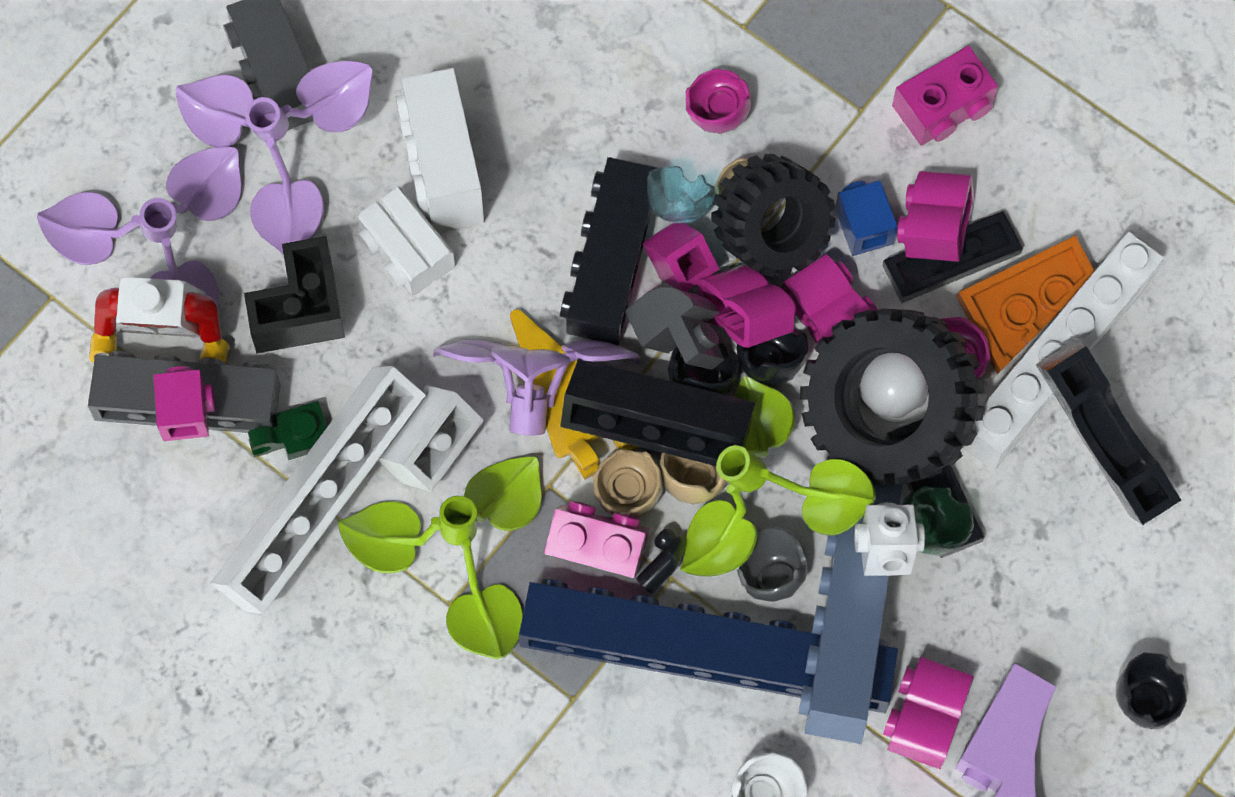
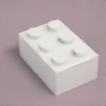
M454 68L401 78L403 95L395 97L402 137L407 149L411 178L414 180L418 209L426 219L430 220V224L437 233L483 224L481 186Z

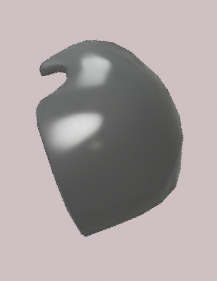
M772 526L757 530L758 536L754 550L737 570L742 587L746 589L750 596L758 600L775 602L792 597L804 583L807 575V560L801 542L788 529Z

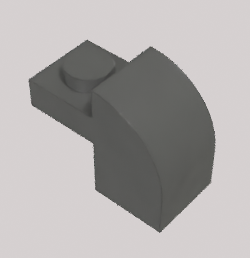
M659 287L644 294L625 310L643 348L669 354L678 347L686 364L711 370L725 360L718 346V335L707 323L720 312L715 304L706 297L672 287Z

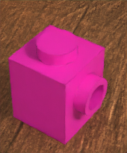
M680 220L675 221L642 243L659 278L676 289L688 291L698 284L699 279L708 277L719 270L702 233Z
M177 366L167 369L165 373L153 374L157 428L163 442L209 437L207 412H215L214 390L212 384L205 385L200 369L192 370L190 367Z

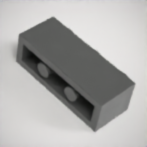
M241 0L227 5L226 9L230 22L224 24L223 27L231 48L240 47L245 58L238 61L246 84L251 85L255 83L260 95L254 97V100L266 97L274 100L280 108L284 105H289L294 109H306L299 101L296 89L301 79L310 69L281 1ZM311 115L307 118L288 117V130L314 121L313 116Z

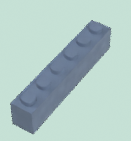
M873 484L876 494L874 505L886 502L900 504L902 484ZM864 516L856 524H862ZM854 525L841 534L827 537L825 556L833 557L831 568L823 566L818 594L827 595L825 607L816 606L812 633L819 634L820 641L819 646L810 645L805 673L813 674L814 678L812 687L803 685L798 714L807 715L804 734L861 744L868 719L889 576H864L862 554L855 550Z

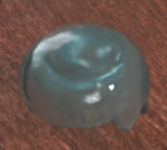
M679 166L661 167L648 173L647 198L649 207L656 216L665 221L676 224L692 223L709 214L715 205L713 203L716 194L715 186L707 183L702 174L698 176L696 181L692 182L685 178L682 168Z

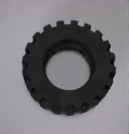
M884 308L876 311L866 310L856 313L852 320H842L832 327L833 335L831 337H821L815 345L814 349L819 353L817 359L807 360L803 373L810 375L809 386H800V400H808L809 412L801 413L804 426L814 427L817 434L812 436L810 440L817 451L826 450L830 454L827 460L840 459L856 465L869 478H872L874 485L917 482V480L931 478L942 473V468L945 466L954 465L963 456L960 451L963 446L971 445L978 434L972 428L975 421L983 419L985 409L983 406H978V393H985L984 379H976L974 369L980 367V364L975 354H967L964 347L967 341L959 332H950L947 329L948 324L941 319L924 315V312ZM886 353H899L912 359L922 371L928 387V407L922 423L912 435L899 440H888L875 434L865 423L858 405V387L865 369L876 357Z

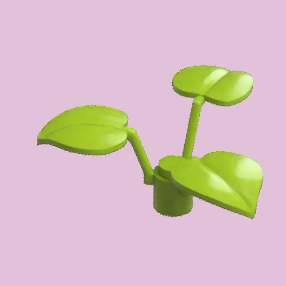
M747 376L742 378L734 396L755 402L745 448L739 445L730 446L722 451L717 460V472L722 479L730 483L726 491L733 496L737 508L727 501L718 500L705 504L694 515L688 527L686 535L687 547L680 568L683 572L690 575L712 577L729 573L740 567L752 554L758 534L754 524L743 519L747 508L740 493L741 491L753 492L761 488L766 481H771L798 494L807 496L802 505L803 519L810 529L826 536L838 535L852 528L864 516L866 505H874L876 499L875 489L870 478L856 465L845 460L830 459L818 463L811 471L810 487L802 486L769 471L764 461L760 458L768 456V448L779 447L788 440L795 424V412L789 399L782 393Z
M537 457L509 459L479 471L469 480L464 496H452L442 503L439 517L431 519V525L421 536H419L421 523L418 515L409 506L400 502L377 503L353 516L338 521L341 538L353 557L365 567L387 574L398 573L411 567L415 561L414 546L425 545L435 532L440 530L441 536L446 542L462 547L472 595H462L456 598L449 606L446 615V626L452 640L466 651L496 660L505 658L517 645L522 622V609L519 600L510 589L500 584L489 586L480 591L471 541L477 534V522H483L487 518L495 528L504 531L521 529L529 525L536 518L542 500L539 461Z

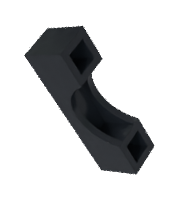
M1073 340L1036 364L1131 518L1144 525L1182 501L1158 461L1146 449L1127 422L1113 397L1109 381L1086 345Z

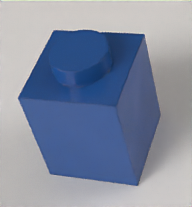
M880 180L869 184L866 181L854 182L846 186L841 192H838L835 212L852 256L894 244L898 226Z

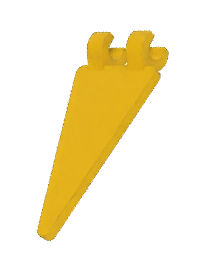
M515 309L510 313L511 324L519 347L528 350L545 349L562 354L565 353L562 351L560 344L521 310ZM577 360L570 362L565 370L554 398V407H547L546 430L555 456L564 458L570 454L577 470L586 480L593 476L599 467L597 465L599 458L588 443L599 437L560 427L564 396ZM557 368L543 372L534 378L533 384L543 386L544 394H547ZM612 440L618 450L628 449L636 451L639 449L638 446Z

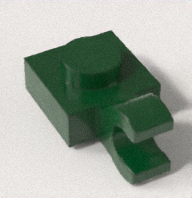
M319 402L275 413L277 427L265 426L248 431V440L253 457H259L283 448L288 460L307 455L327 428Z

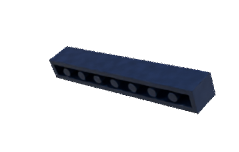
M543 579L540 584L529 582L519 632L520 647L801 698L803 685L812 687L814 675L805 673L809 647L810 645L819 646L820 635L796 630L797 626L792 623L773 620L769 622V625L750 622L751 618L749 616L736 612H725L723 617L705 614V609L692 604H679L677 608L659 605L658 600L648 596L637 595L633 596L632 600L613 597L614 593L609 590L597 587H589L586 589V592L568 589L566 583L554 579ZM879 639L869 711L886 714L891 699L898 648L888 647L889 643L887 641Z

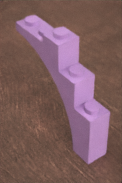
M1016 663L1014 664L956 767L957 770L964 773L962 775L964 781L982 791H987L988 788L997 792L994 797H1036L1035 753L1042 719L1056 689L1055 685Z

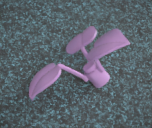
M339 61L327 63L309 71L301 79L296 89L299 101L306 107V109L302 110L291 108L289 105H284L280 108L274 100L266 97L254 100L249 86L242 79L231 75L211 76L194 83L176 87V96L182 117L189 129L200 141L212 147H229L239 140L242 126L250 127L259 139L266 142L282 178L283 185L272 183L262 187L252 200L250 216L253 226L259 235L282 254L283 243L314 237L322 222L324 203L320 191L313 182L299 180L291 184L289 173L277 147V141L286 134L289 126L288 117L290 116L307 118L312 115L315 124L326 132H344L355 127L365 116L369 106L373 70L368 64L356 61Z
M234 147L210 148L180 160L171 169L167 177L166 191L173 200L182 204L177 205L175 202H169L163 198L150 199L141 207L140 215L132 216V220L119 229L115 230L118 223V214L114 205L106 197L93 192L76 193L66 197L54 206L39 212L37 215L39 226L48 243L60 255L82 265H93L106 261L113 251L112 238H121L134 228L140 227L145 238L162 244L169 271L157 272L149 279L185 281L204 291L206 296L211 297L216 305H218L217 282L210 269L196 260L188 261L177 268L170 239L175 234L177 228L176 213L183 214L190 209L191 213L199 220L215 221L228 216L236 208L241 196L238 150Z
M488 340L458 341L437 347L433 351V357L444 355L459 361H492L502 368L507 389L506 403L511 404L509 431L531 436L545 434L547 407H554L556 392L570 362L578 360V358L584 361H611L629 358L637 364L640 362V354L616 344L599 340H579L562 344L564 354L545 349L528 350L522 347H508L504 344ZM557 368L548 392L544 394L543 386L533 384L534 378L543 372ZM511 371L525 381V384L517 385V392Z

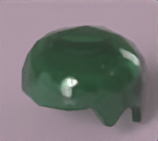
M923 486L907 495L902 505H914L916 523L923 524L925 541L924 550L920 553L936 556L946 554L966 543L974 528L970 505L956 501L951 496L949 488Z

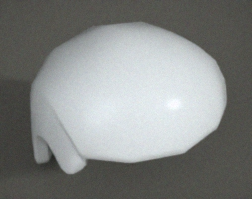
M886 353L876 357L865 369L859 383L863 402L876 414L892 418H902L909 412L922 408L928 395L927 383L920 368L908 356L899 353Z
M777 752L759 754L747 760L739 768L731 787L732 797H806L808 790L803 769L790 756Z

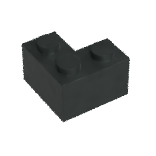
M322 236L283 243L282 249L289 285L244 293L250 334L257 354L345 338L327 237Z

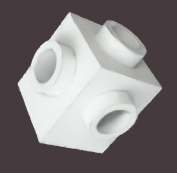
M890 502L866 505L863 523L856 524L854 531L855 550L862 554L864 576L911 575L916 552H923L925 541L923 524L916 523L914 505H897Z

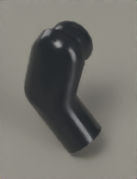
M665 528L656 536L654 544L662 552L636 577L640 585L650 594H653L676 571L687 547L683 535L678 536L673 528Z

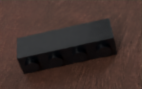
M607 157L604 172L596 171L591 190V197L597 198L594 212L586 210L581 228V237L587 238L584 251H575L570 276L576 278L573 292L565 291L561 304L560 317L566 318L568 335L606 341L619 346L626 319L625 310L629 307L644 247L642 243L646 239L659 187V168Z
M578 358L565 392L560 427L717 466L718 457L726 448L733 445L745 448L755 402Z

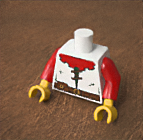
M120 277L119 288L103 290L96 298L94 314L95 333L91 336L89 352L91 362H94L95 354L97 353L109 354L112 351H117L118 337L115 335L116 331L121 333L200 337L204 344L199 360L213 358L221 360L225 364L227 362L230 345L221 339L222 329L215 301L211 297L206 296L204 291L185 281Z

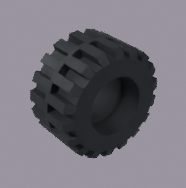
M765 154L763 160L758 156L750 157L747 159V166L736 165L732 169L734 175L729 180L724 177L720 183L724 189L721 194H715L713 203L718 206V210L711 212L712 222L718 226L714 229L716 238L723 242L722 246L729 253L756 272L760 271L764 275L774 277L775 273L782 277L791 275L792 268L798 271L806 268V261L808 259L816 260L822 254L818 250L821 245H828L831 236L827 234L828 229L835 227L836 218L830 215V212L836 209L835 203L832 198L828 197L831 191L827 185L821 182L819 177L785 156L779 158L775 154ZM786 198L785 210L781 219L774 227L761 233L762 220L768 208L779 199Z

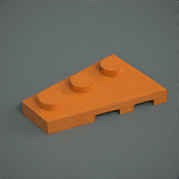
M1076 235L970 286L956 295L968 320L985 334L989 343L990 362L997 375L1069 303L1095 272Z

